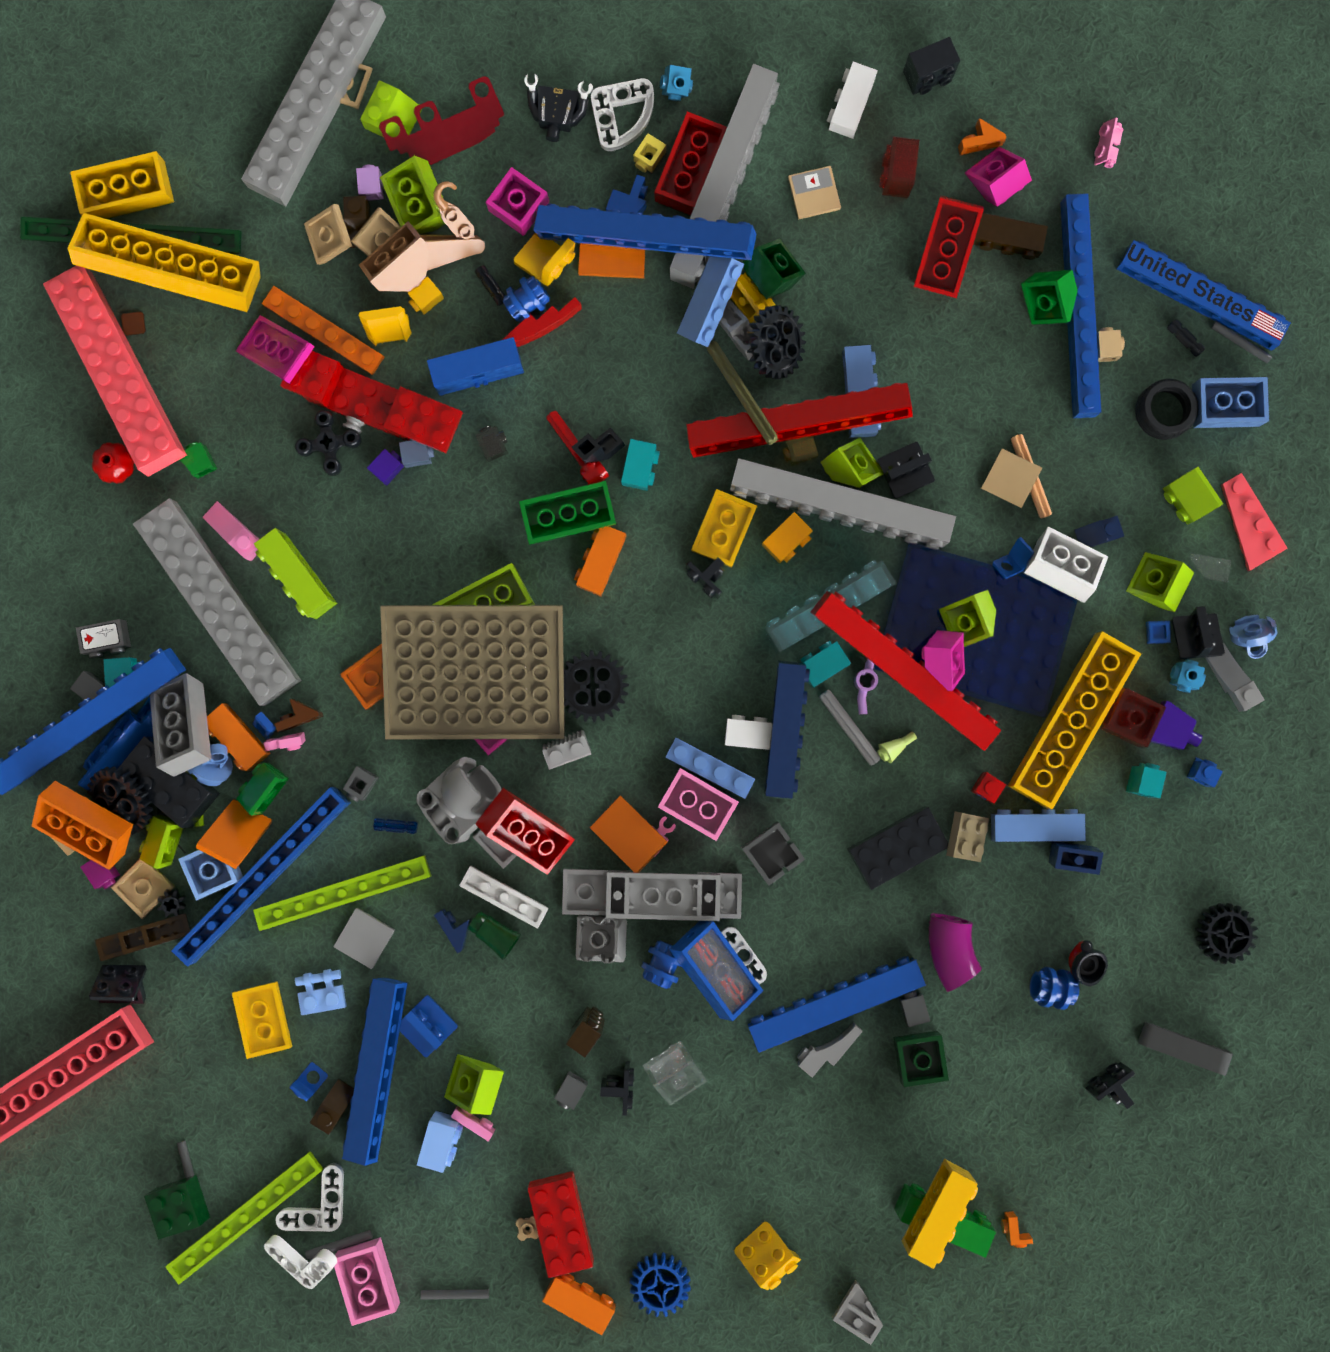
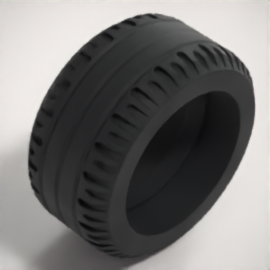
M1162 379L1151 384L1140 394L1136 403L1135 414L1138 425L1147 435L1156 439L1167 440L1180 436L1192 427L1198 415L1199 405L1194 391L1186 383L1176 379ZM1159 392L1170 393L1180 401L1183 408V416L1178 425L1165 426L1154 418L1151 412V401L1155 394Z

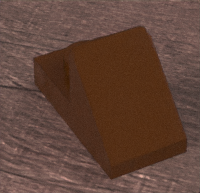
M289 699L295 716L292 713L280 717L279 722L274 724L277 732H284L324 716L322 712L295 699Z

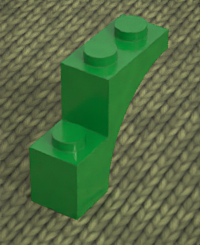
M193 442L185 447L187 456L179 461L187 467L192 476L199 479L217 470L204 444Z

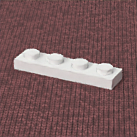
M473 866L469 867L459 885L537 929L549 909Z

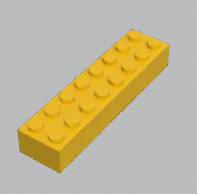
M86 213L82 214L68 246L73 265L248 312L261 277L259 261Z
M1103 631L1094 634L1008 787L1046 809L1054 808L1141 653Z

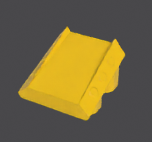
M401 306L359 313V318L366 335L375 346L378 343L405 340L407 342L412 333L409 316L405 314V309Z

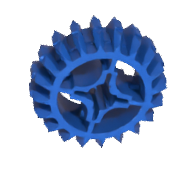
M664 1252L661 1255V1259H657V1254L653 1253L652 1261L648 1256H645V1264L639 1261L637 1263L638 1269H633L632 1271L634 1277L630 1278V1284L633 1285L630 1288V1293L635 1294L633 1301H640V1310L647 1307L646 1314H650L654 1310L655 1316L658 1317L659 1311H663V1315L666 1317L668 1316L669 1309L675 1314L676 1306L683 1307L682 1300H688L686 1292L691 1290V1286L687 1284L690 1282V1276L686 1275L687 1268H681V1260L674 1264L673 1255L669 1257V1260H666V1253ZM661 1269L672 1272L676 1277L664 1275ZM654 1270V1278L648 1280L645 1284H641L644 1277ZM658 1276L663 1285V1294L661 1293V1288H658L657 1285ZM679 1286L675 1295L667 1300V1292ZM645 1293L656 1295L659 1301L649 1298Z

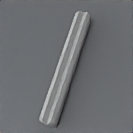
M830 690L823 692L819 696L821 701L868 764L871 766L876 764L880 760V756Z

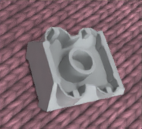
M578 915L576 960L587 962L602 961L603 963L624 962L626 958L627 920L606 918V916Z

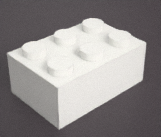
M1047 527L1037 540L1033 550L1034 555L1030 559L1024 573L1085 603L1097 588L1108 556Z

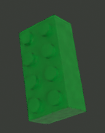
M914 1183L911 1186L904 1184L894 1208L901 1222L908 1225L912 1222L926 1195L923 1192V1187ZM974 1210L973 1213L967 1211L964 1219L958 1221L955 1227V1236L950 1243L986 1258L996 1231L991 1222L986 1219L987 1215L978 1210Z

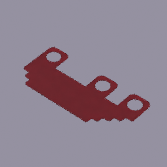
M483 76L470 82L469 90L476 105L444 120L441 119L433 101H427L416 106L414 114L421 130L411 135L407 134L398 116L382 121L379 128L389 150L398 149L400 154L407 152L409 157L418 156L426 159L432 165L482 142L496 132L495 127L500 125L498 119L504 116L503 109L490 79ZM480 82L485 83L489 88L488 95L485 97L477 96L475 93L476 84ZM424 107H430L434 111V118L430 122H425L420 117V111ZM390 122H395L400 127V133L396 137H390L386 133V126Z

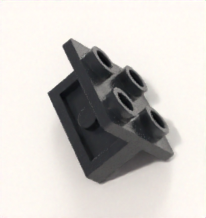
M918 442L909 444L877 460L895 499L935 481L929 467L932 461L929 453L923 454Z
M717 557L702 573L689 561L686 564V575L694 583L699 581L703 585L702 590L710 598L715 596L718 599L721 596L722 591L711 580L715 583L724 574L723 567L725 563Z
M1205 606L1196 607L1191 615L1172 618L1180 659L1216 657L1225 654L1216 613L1207 614Z
M102 965L89 994L90 1000H99V1003L144 1004L146 994L142 981L147 971L146 965Z
M630 1061L625 1062L624 1079H620L619 1075H607V1078H602L600 1096L623 1097L622 1116H627V1111L632 1109L633 1090H629V1086H633L634 1068H630Z
M1122 1062L1112 1063L1106 1068L1107 1072L1101 1077L1095 1076L1088 1081L1089 1085L1085 1089L1098 1101L1107 1095L1111 1101L1113 1100L1117 1105H1123L1126 1109L1135 1104L1121 1086L1134 1076L1135 1073Z

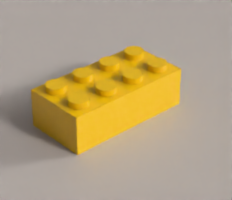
M157 151L70 172L81 216L83 213L108 219L174 203L165 161Z
M945 1158L902 1239V1243L909 1256L933 1269L937 1263L939 1264L942 1261L946 1244L953 1240L958 1221L964 1219L967 1212L966 1206L969 1200L975 1198L978 1191V1184L969 1171Z

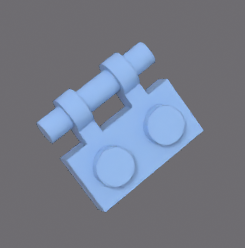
M327 969L323 970V973L312 974L310 972L303 974L301 977H295L296 986L305 985L306 991L298 993L301 1015L347 1007L343 985L334 986L333 982L335 979H341L340 970L332 971ZM325 982L326 988L314 990L313 983Z

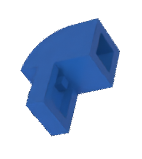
M636 176L630 195L613 189L606 211L609 212V210L614 209L622 213L630 214V212L635 211L643 214L646 210V201L643 199H645L648 186H645V177Z

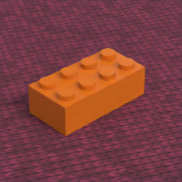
M54 781L38 795L32 821L33 828L108 870L125 855L133 827L132 823L57 781Z

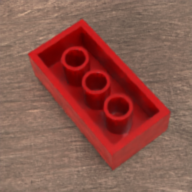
M687 111L655 189V202L688 215L692 214L726 132V126Z
M940 195L914 287L957 298L984 211L983 206Z
M502 788L475 823L488 838L547 875L575 840L562 826L505 788Z
M571 1171L530 1181L528 1192L548 1278L593 1268L594 1257L574 1172Z

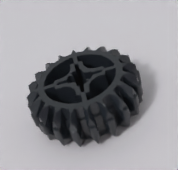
M1218 903L1217 909L1214 906L1209 907L1211 914L1205 911L1202 912L1206 919L1197 920L1198 923L1202 924V927L1195 928V931L1201 933L1195 939L1203 941L1198 947L1202 950L1205 949V956H1211V960L1215 962L1220 960L1222 964H1226L1227 961L1235 964L1236 958L1240 961L1244 960L1243 953L1248 956L1251 955L1248 948L1256 947L1251 942L1252 939H1258V936L1253 935V932L1258 928L1251 926L1255 920L1248 917V911H1241V906L1236 905L1233 907L1231 903H1226L1225 906L1222 903ZM1224 917V919H1221L1218 927L1212 928L1218 919ZM1233 917L1240 923L1242 932L1236 930ZM1230 931L1235 935L1229 934V936H1224L1218 932ZM1211 935L1218 938L1220 950L1213 944ZM1241 939L1239 944L1235 948L1230 950V948H1232L1233 943L1236 940Z

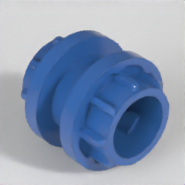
M534 276L529 279L522 277L519 280L522 286L516 291L511 286L506 289L507 295L504 296L503 303L517 322H522L530 317L531 312L537 308L541 312L547 309L545 304L549 302L550 297L542 284Z
M660 940L657 941L655 947H649L648 952L652 953L653 956L650 963L643 961L641 967L644 969L642 975L644 979L668 989L671 987L672 982H678L679 977L675 976L674 973L677 966H682L669 950L672 945Z
M1044 967L1039 972L1033 974L1030 981V994L1034 1001H1037L1042 1007L1053 1005L1056 1009L1065 1010L1069 1005H1074L1077 1001L1079 983L1068 970L1060 969L1056 972L1053 968Z

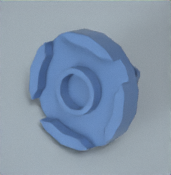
M1250 615L1236 620L1235 626H1230L1229 628L1231 641L1236 645L1244 647L1251 658L1263 657L1268 650L1267 643L1272 641L1277 635L1276 623L1271 617L1266 616V620L1259 619V615ZM1261 646L1257 651H1250L1251 647Z
M210 744L211 760L188 770L190 774L193 773L198 778L196 781L201 784L218 786L229 778L233 765L225 745Z

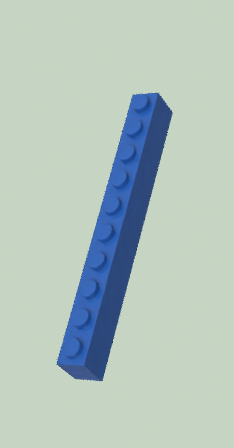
M1068 194L1061 201L1060 207L1064 270H1073L1078 290L1071 320L1067 323L1073 418H1094L1101 413L1089 196L1088 194Z
M555 204L539 205L534 225V232L540 239L565 242L569 238L575 243L752 260L757 235L753 225L747 222L735 224L725 220L707 221L699 217L693 220L685 219L678 215L672 218L656 213L650 216L635 211L629 214L614 209L608 212L592 207L587 210L576 206L559 207Z
M159 648L149 655L151 660L146 663L143 660L132 667V673L126 675V673L121 674L113 680L116 684L110 688L108 685L102 687L96 692L97 697L92 700L89 697L79 703L78 706L80 708L77 711L69 710L61 716V722L58 724L55 721L43 728L45 733L40 736L35 734L25 741L27 745L23 748L17 746L8 752L10 757L7 759L0 758V794L3 795L186 671V668L173 650L168 648L163 651Z
M330 787L171 951L186 966L196 963L336 819L351 801L336 787Z

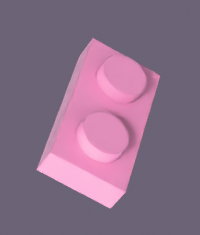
M459 1106L456 1107L451 1115L452 1119L488 1142L494 1134L495 1129L492 1127L493 1123L483 1117L479 1119Z

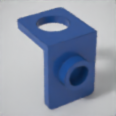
M1020 537L1015 542L1010 553L993 561L992 565L1007 579L1024 571L1034 555V551ZM1001 563L1010 564L1013 570L1007 571L1003 569Z
M311 1062L289 1088L293 1090L297 1097L308 1101L327 1079L328 1074ZM310 1071H317L320 1075L319 1081L315 1084H311L307 1080V1074Z

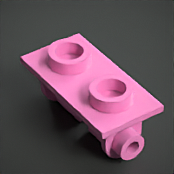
M1118 118L1104 122L1099 130V144L1094 153L1096 157L1094 165L1105 163L1104 166L1106 168H1112L1116 164L1119 149L1112 145H1120L1123 132L1122 124L1117 122Z

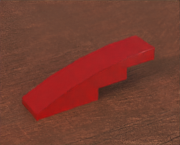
M574 297L559 312L554 306H551L537 320L530 314V317L524 319L502 340L514 337L517 347L532 342L568 321L582 309L581 303Z

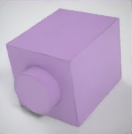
M364 165L362 168H356L359 196H366L368 201L384 199L383 184L380 179L382 173L379 167Z

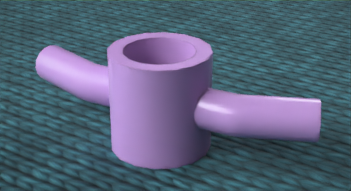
M869 659L865 663L864 670L859 671L854 677L855 687L859 690L857 695L859 715L868 714L866 704L867 692L873 690L878 684V676L873 671L874 663ZM869 674L872 677L869 688H865L860 683L861 675Z

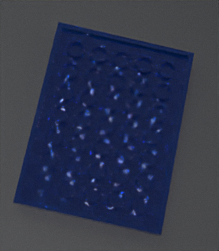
M909 543L883 635L885 636L886 633L890 634L897 640L895 645L900 649L906 647L914 654L913 659L919 663L922 660L925 663V660L922 659L923 646L928 643L937 630L947 631L939 609L988 590L996 609L993 636L964 647L965 674L955 688L965 696L1045 718L1078 600L1029 575L1018 573L1005 579L993 565L928 548L920 544ZM874 665V670L884 672L878 666Z

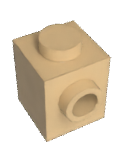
M1112 327L1101 328L1097 332L1098 362L1117 361L1122 357L1125 341L1124 337H1121V330H1113Z

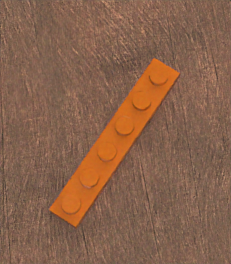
M275 286L272 287L262 302L263 306L371 375L374 374L384 359L382 354Z

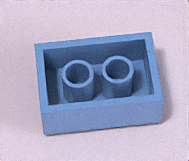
M1267 377L1200 378L1192 384V391H1194L1199 405L1198 415L1193 428L1260 427L1269 422Z

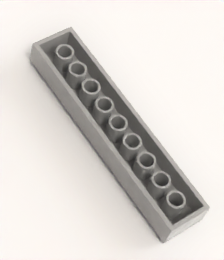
M371 0L335 1L241 178L249 189L285 207L287 206L339 108L341 98H344L348 85L358 72V66L362 64L386 18L381 5Z
M753 64L690 219L694 220V218L699 217L707 221H727L730 204L733 205L735 202L738 185H741L744 180L747 164L750 165L755 144L758 145L763 124L766 125L770 116L771 105H774L777 99V91L780 85L777 82L778 73ZM675 253L670 266V280L695 289L704 271V264H707L710 256Z
M739 458L730 492H734L733 496L746 499L747 496L753 497L755 502L765 505L768 502H772L779 509L789 510V507L798 509L797 513L805 516H810L811 513L817 514L819 519L831 522L832 519L840 521L841 525L846 527H853L854 524L862 526L861 530L874 533L875 530L881 531L885 537L895 539L896 536L905 538L904 541L910 544H917V542L926 543L925 547L933 550H938L939 547L943 548L950 542L956 516Z
M170 498L133 523L259 706L268 705L302 681L176 501Z

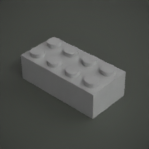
M185 673L169 681L150 695L156 767L172 776L179 775L211 760L204 685L199 680Z

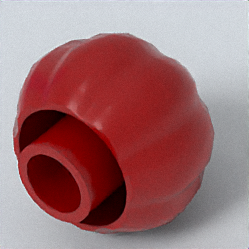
M107 442L94 451L92 470L103 482L119 484L133 474L134 461L125 445Z

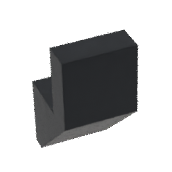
M609 428L596 440L588 433L571 448L585 463L610 459L625 444Z

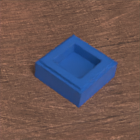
M1170 621L1146 622L1147 644L1171 643Z
M262 712L255 716L253 726L265 739H269L274 735L276 727Z

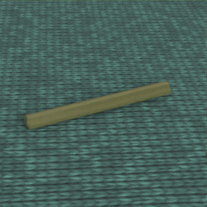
M712 341L709 347H707V351L767 444L772 445L777 442L776 432L716 341Z

